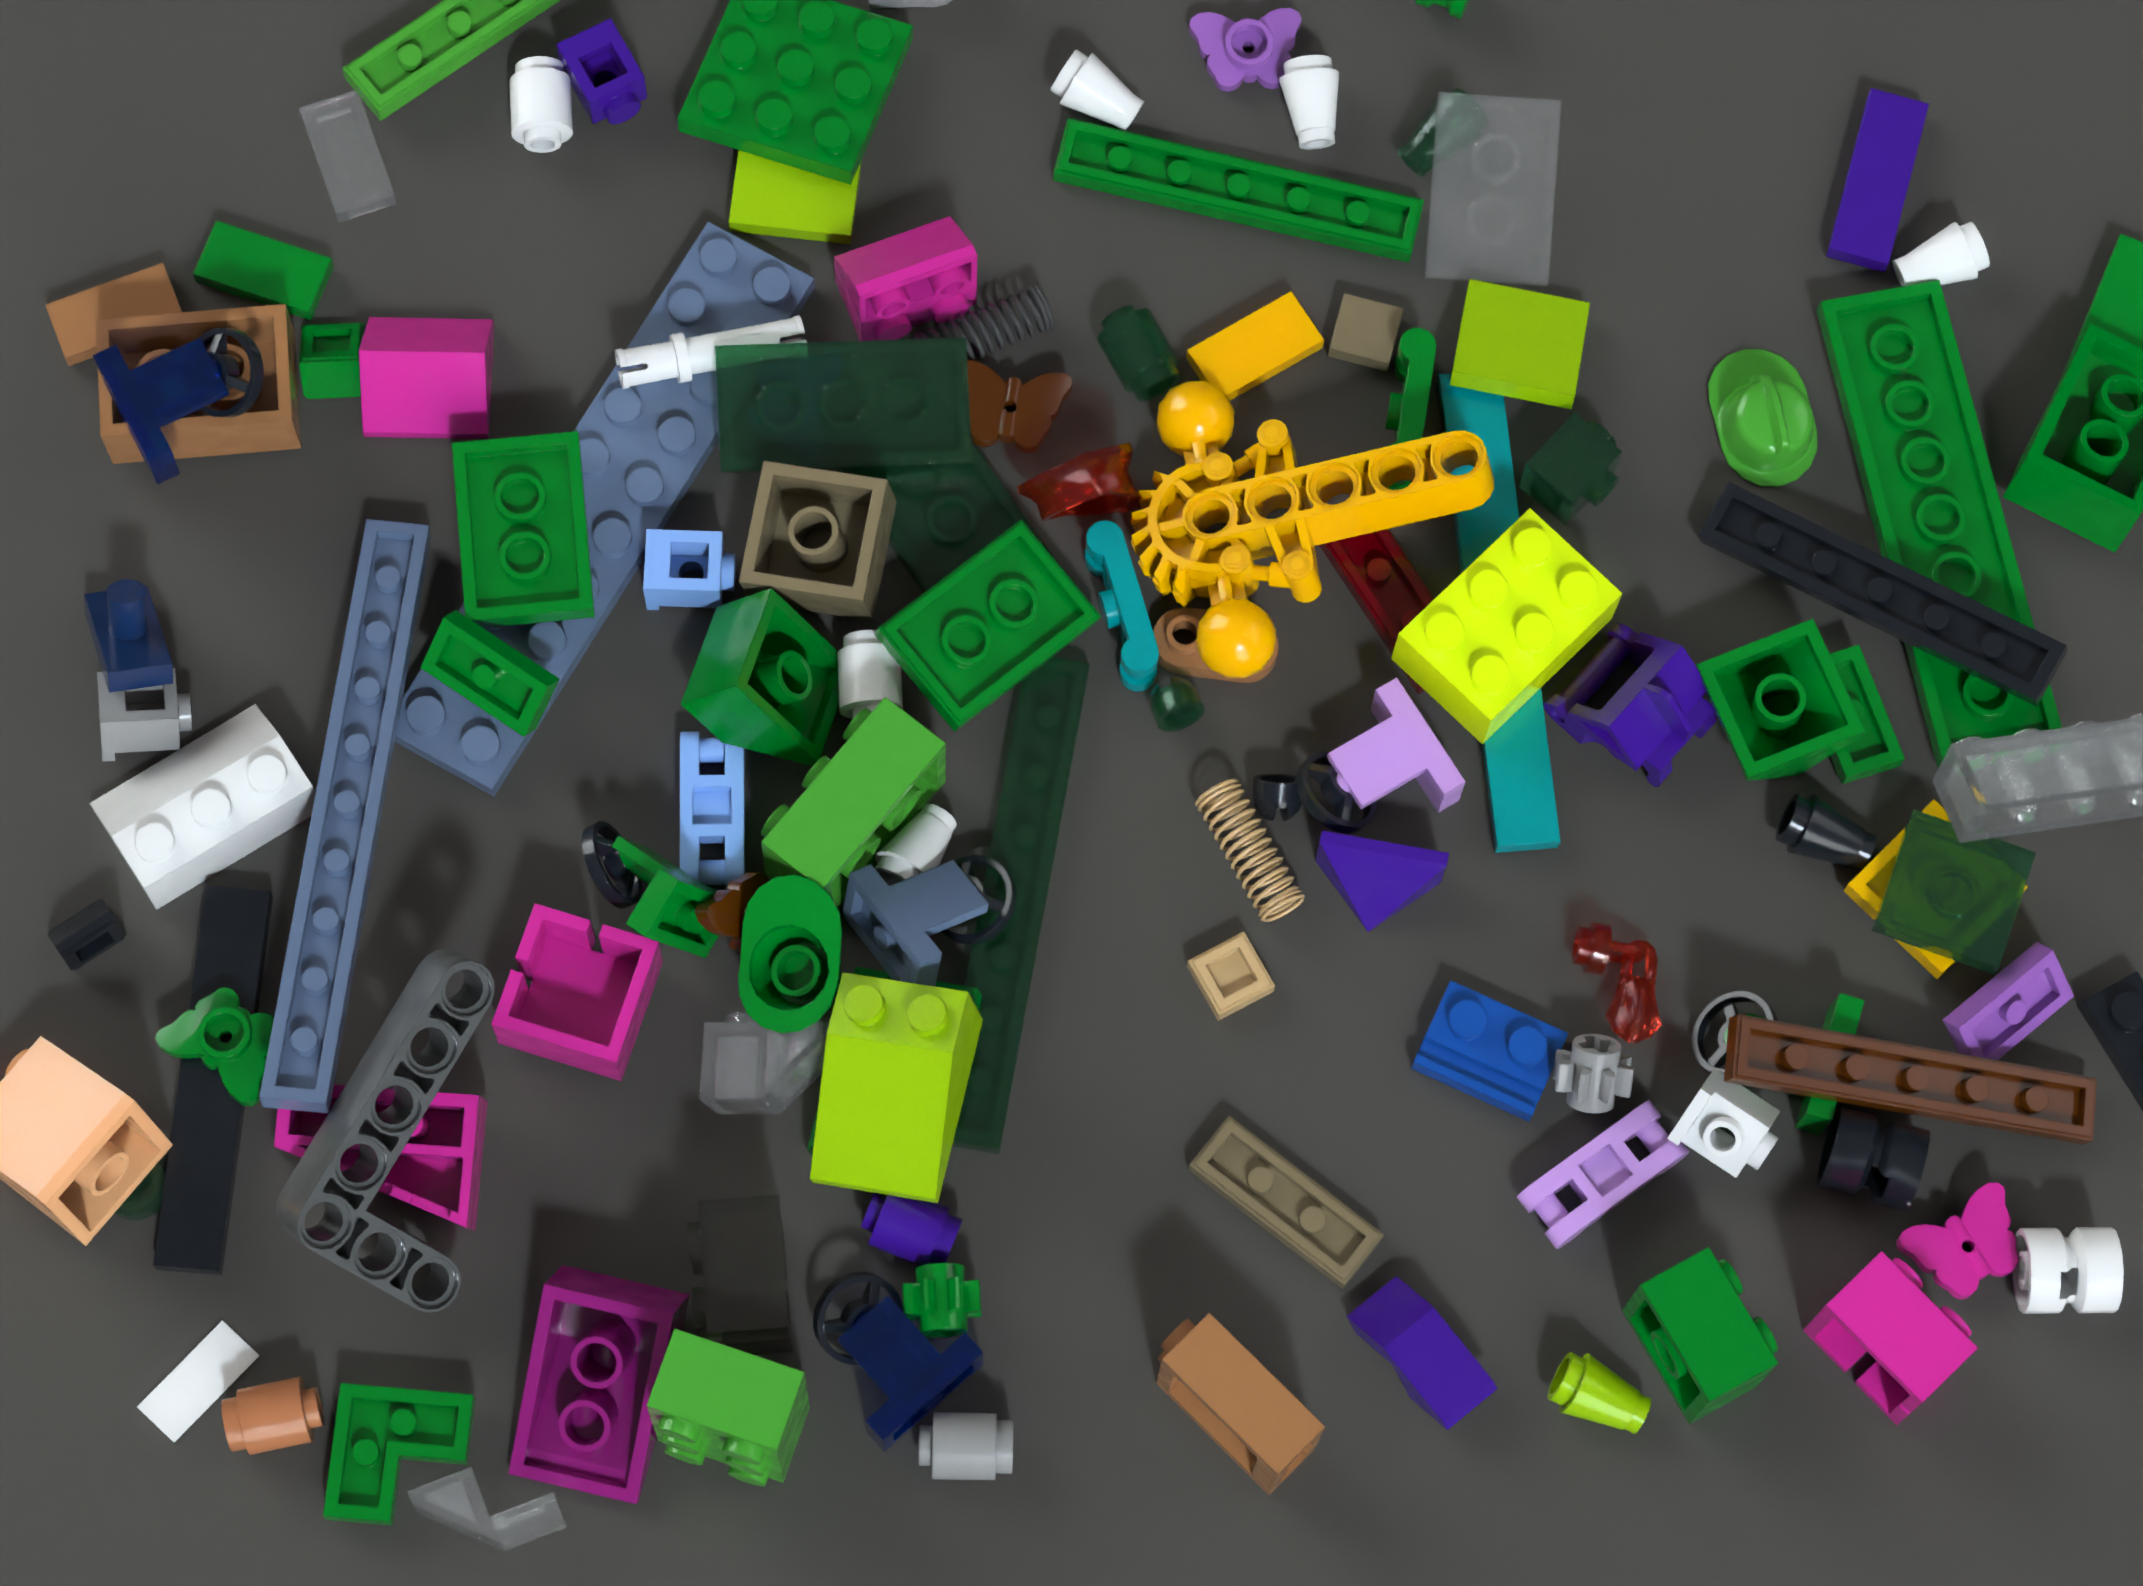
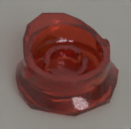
M1130 442L1083 453L1017 486L1018 494L1030 498L1037 504L1043 522L1064 516H1093L1124 512L1141 507L1139 501L1142 499L1140 492L1134 487L1129 473L1133 454Z

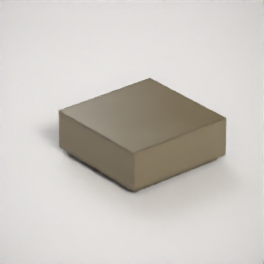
M1344 293L1328 357L1387 372L1404 308Z

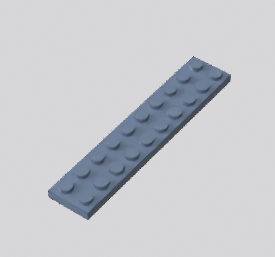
M707 222L627 349L668 342L669 335L683 333L685 338L792 318L800 313L815 289V279ZM769 360L692 374V381L678 383L677 378L630 386L628 389H622L618 371L642 367L643 364L622 368L620 365L614 367L574 430L579 433L595 617L484 628L559 678V682L537 728L525 737L521 736L421 669L402 699L395 739L397 744L495 797L645 559L646 529H664L756 383V372L759 366L764 362H769ZM463 603L458 612L465 616V609Z

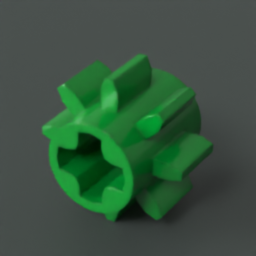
M934 1263L917 1267L915 1269L916 1283L902 1284L904 1321L918 1320V1334L921 1337L949 1338L967 1334L968 1318L981 1317L980 1280L966 1281L965 1266L962 1264Z

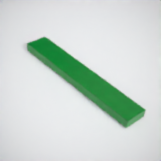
M1071 118L1067 119L1053 173V181L1407 263L1410 262L1424 203L1423 199Z

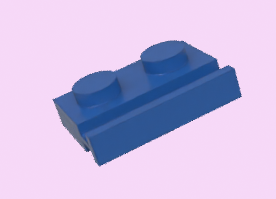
M1450 980L1411 1069L1529 1122L1554 1068L1557 1049H1562L1569 1033Z

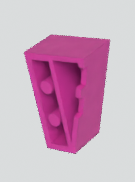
M334 1084L330 1110L345 1085ZM386 1088L378 1095L375 1103L376 1113L386 1110L392 1104L395 1089ZM437 1092L378 1191L476 1231L488 1101L479 1095ZM277 1109L274 1147L302 1158L328 1114ZM359 1144L349 1147L343 1153L340 1160L341 1171L355 1164L360 1154Z

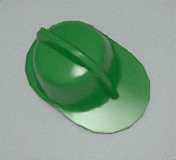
M797 874L773 878L760 886L747 904L743 920L738 973L739 997L747 1014L761 1027L778 1033L800 1032L817 1023L831 1007L842 976L840 912L831 894L815 880Z

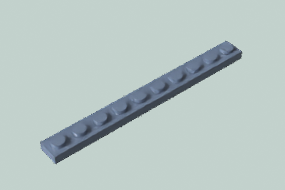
M366 519L259 1096L262 1107L329 1114L431 542L429 525Z

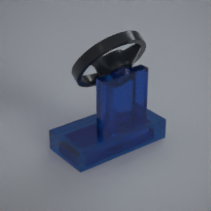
M232 328L209 330L200 338L132 370H129L117 345L93 355L101 378L157 485L180 474L172 450L160 429L161 427L199 409L214 417L231 418L239 416L254 404L263 383V361L256 343L246 333ZM227 335L237 339L246 350L250 362V381L239 376V365L236 359L227 353ZM211 344L209 351L207 352L206 348ZM233 388L245 393L243 398L230 409L222 411L211 405V403L228 396V391Z
M853 1272L841 1276L822 1292L816 1303L813 1314V1330L821 1348L837 1361L850 1365H859L889 1399L865 1420L867 1434L884 1452L983 1366V1351L966 1332L940 1354L903 1313V1304L895 1288L878 1275L869 1272ZM868 1282L862 1299H857L847 1304L840 1318L824 1321L826 1310L835 1295L851 1284ZM881 1285L886 1290L889 1297H885L878 1304L879 1291ZM844 1333L838 1338V1343L849 1355L835 1351L828 1343L825 1334Z

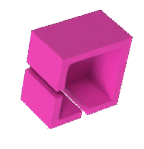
M534 903L515 956L520 972L510 970L491 1023L498 1044L622 1082L663 964L659 942L603 924L599 934L603 953L593 951L596 940L591 920ZM525 979L532 981L529 989Z
M1881 1251L1824 1306L1803 1331L1844 1373L1866 1352L1876 1360L1854 1383L1897 1426L1960 1367L1978 1347L1969 1339L1971 1330L1957 1313L1946 1306H1942L1939 1309L1921 1291L1923 1282L1907 1263L1898 1258H1894L1891 1261Z

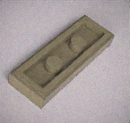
M1230 1116L1226 1118L1189 1165L1188 1171L1342 1290L1384 1237L1383 1233Z

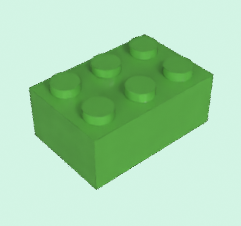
M886 697L882 699L873 711L865 707L853 718L843 734V739L847 742L832 759L825 755L812 766L802 782V787L806 790L791 808L786 804L779 806L768 818L761 830V835L765 837L761 842L765 875L768 876L769 880L779 876L796 874L815 880L831 894L838 909L844 904L850 873L871 864L875 867L877 864L875 855L917 813H920L924 805L928 804L946 782V743Z
M678 1329L673 1331L647 1403V1409L657 1439L666 1444L664 1452L667 1455L694 1465H702L705 1457L726 1463L730 1466L728 1470L730 1476L761 1487H765L768 1478L784 1483L810 1409L805 1372Z

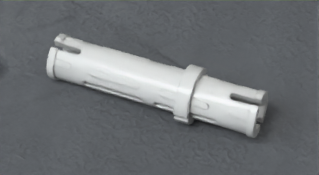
M797 315L789 319L685 338L683 333L669 335L668 342L623 350L622 348L615 349L616 365H620L621 368L643 364L642 367L618 371L622 389H628L630 386L677 378L678 383L692 381V374L795 355H807L806 339L797 337L780 341L782 337L804 334L805 330L802 319Z

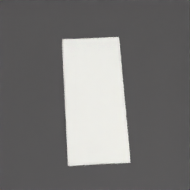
M222 1320L137 1408L175 1443L260 1355Z

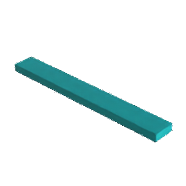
M1451 373L1439 374L1437 380L1443 433L1465 430L1476 434L1482 439L1486 447L1494 475V490L1490 498L1483 505L1453 514L1461 574L1519 519L1504 396L1449 385ZM1460 466L1455 468L1450 474L1464 475L1470 472L1474 466ZM1540 688L1482 744L1495 853L1558 848L1561 842L1542 691Z

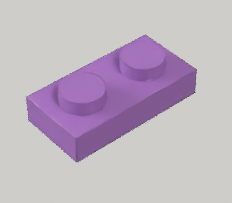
M2036 942L1946 1016L1943 1022L1958 1053L1999 1060L2072 999L2074 995L2054 950Z

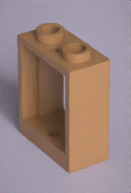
M1210 1313L1197 1325L1189 1318L1186 1319L1162 1343L1160 1347L1164 1351L1157 1359L1161 1365L1156 1384L1268 1495L1315 1450L1325 1426Z

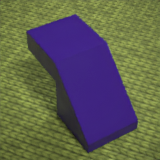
M1397 1276L1346 1316L1354 1332L1392 1364L1408 1396L1446 1430L1450 1429L1497 1390L1492 1378L1437 1310Z

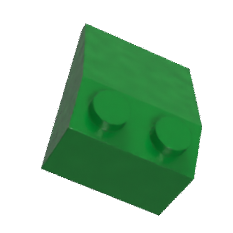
M2090 323L2034 430L2002 497L2114 553L2143 511V349Z

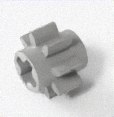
M1582 1034L1576 1036L1573 1039L1572 1051L1560 1049L1556 1051L1553 1079L1556 1080L1555 1091L1566 1092L1565 1101L1567 1105L1575 1110L1585 1113L1608 1112L1614 1107L1615 1095L1626 1098L1631 1096L1634 1068L1631 1067L1632 1056L1621 1055V1044L1609 1036L1601 1034Z

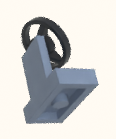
M970 855L955 861H949L891 886H888L871 864L850 873L842 916L893 980L935 986L942 952L929 936L942 932L949 939L961 944H978L990 940L999 934L1012 918L1017 902V890L1015 882L1007 869L996 860L983 855ZM975 865L990 866L999 871L1006 886L1005 903L992 898L988 887L975 877ZM987 910L1000 913L990 926L977 933L958 934L948 929L986 913Z

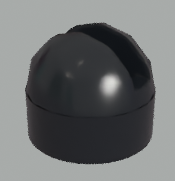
M1260 774L1254 776L1253 799L1255 808L1260 816L1268 821H1273L1277 808H1280L1282 820L1286 821L1300 811L1302 801L1297 792L1295 775Z

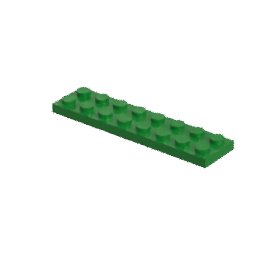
M1940 280L1820 301L1816 312L1881 556L2035 630ZM1904 642L1938 770L2059 748L2065 741L2050 684L2036 707Z

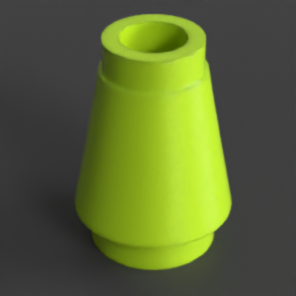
M1569 1352L1557 1368L1547 1395L1548 1400L1559 1405V1412L1562 1414L1620 1430L1624 1429L1633 1434L1637 1433L1643 1425L1651 1406V1398L1641 1394L1638 1389L1589 1353L1581 1357Z

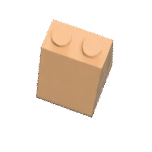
M40 1036L29 1049L21 1051L12 1059L6 1069L5 1077L0 1082V1179L83 1245L87 1246L173 1144L134 1099Z

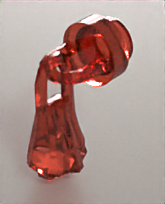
M1592 922L1590 927L1579 926L1572 947L1573 964L1582 965L1585 973L1602 975L1608 962L1621 963L1617 989L1605 1015L1610 1024L1609 1028L1624 1042L1639 1043L1642 1040L1652 1038L1653 1034L1662 1026L1655 993L1658 963L1655 948L1644 940L1637 939L1630 943L1612 940V928L1608 924ZM1646 958L1644 977L1632 975L1633 964L1642 962Z

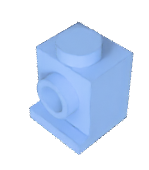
M646 529L643 591L647 610H659L660 606L716 608L722 605L723 591H735L736 554L725 553L723 531ZM689 570H696L703 575V578H681V576Z

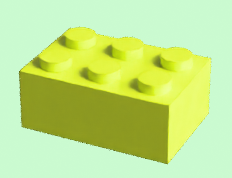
M1529 508L1398 633L1391 659L1483 744L1612 619L1622 592Z

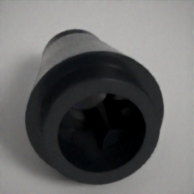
M1795 794L1781 816L1776 831V840L1787 845L1788 853L1844 866H1852L1862 870L1873 853L1876 835L1867 832L1865 828L1815 794L1809 798Z

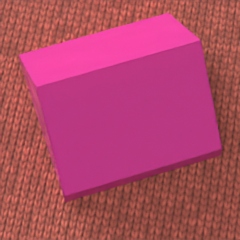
M369 317L359 348L364 437L489 439L494 320Z

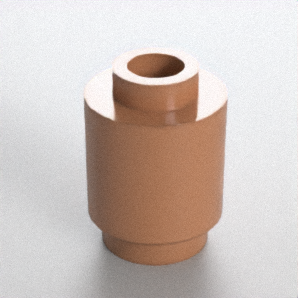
M301 1376L237 1389L236 1397L222 1399L221 1402L225 1435L232 1452L246 1449L249 1455L314 1442V1428L324 1426L325 1423L318 1388L311 1387L306 1389Z

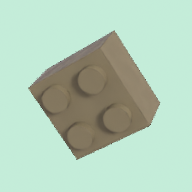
M763 461L739 577V583L746 595L750 596L772 588L793 609L873 621L897 503L888 480Z

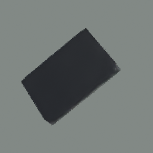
M102 899L85 907L51 929L47 934L70 970H77L125 939L124 936H126L119 922Z

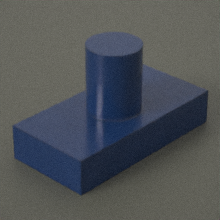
M121 579L111 583L107 591L84 594L85 615L109 693L173 684L171 657L148 585L144 586L139 581L132 579Z

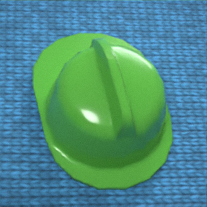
M1744 349L1727 355L1714 368L1708 383V395L1720 446L1728 465L1742 479L1762 487H1780L1796 481L1810 468L1817 452V429L1805 385L1797 369L1782 356L1764 349Z

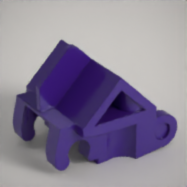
M1615 623L1607 632L1608 642L1561 694H1551L1543 703V707L1549 717L1578 743H1599L1616 759H1620L1635 771L1642 765L1648 772L1646 776L1647 781L1652 786L1659 787L1672 772L1673 757L1693 735L1702 738L1716 723V713L1713 706L1703 698L1706 691L1703 687L1700 672L1682 645L1644 632H1640L1638 635L1628 626L1622 623ZM1626 658L1638 667L1635 673L1601 710L1584 706Z

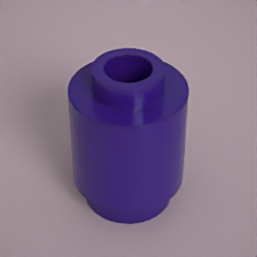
M874 1193L860 1228L872 1232L868 1245L922 1266L927 1265L928 1262L932 1264L946 1263L963 1219L949 1214L950 1207L939 1202L932 1203Z

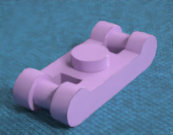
M1650 1100L1628 1113L1534 1181L1517 1196V1199L1527 1212L1531 1213L1535 1210L1549 1228L1544 1234L1556 1250L1569 1243L1588 1226L1654 1178L1672 1168L1690 1152L1684 1143L1680 1142L1677 1146L1667 1139L1669 1137L1668 1133L1658 1122L1662 1115ZM1636 1136L1651 1153L1640 1162L1625 1144ZM1568 1184L1583 1202L1570 1213L1555 1195Z

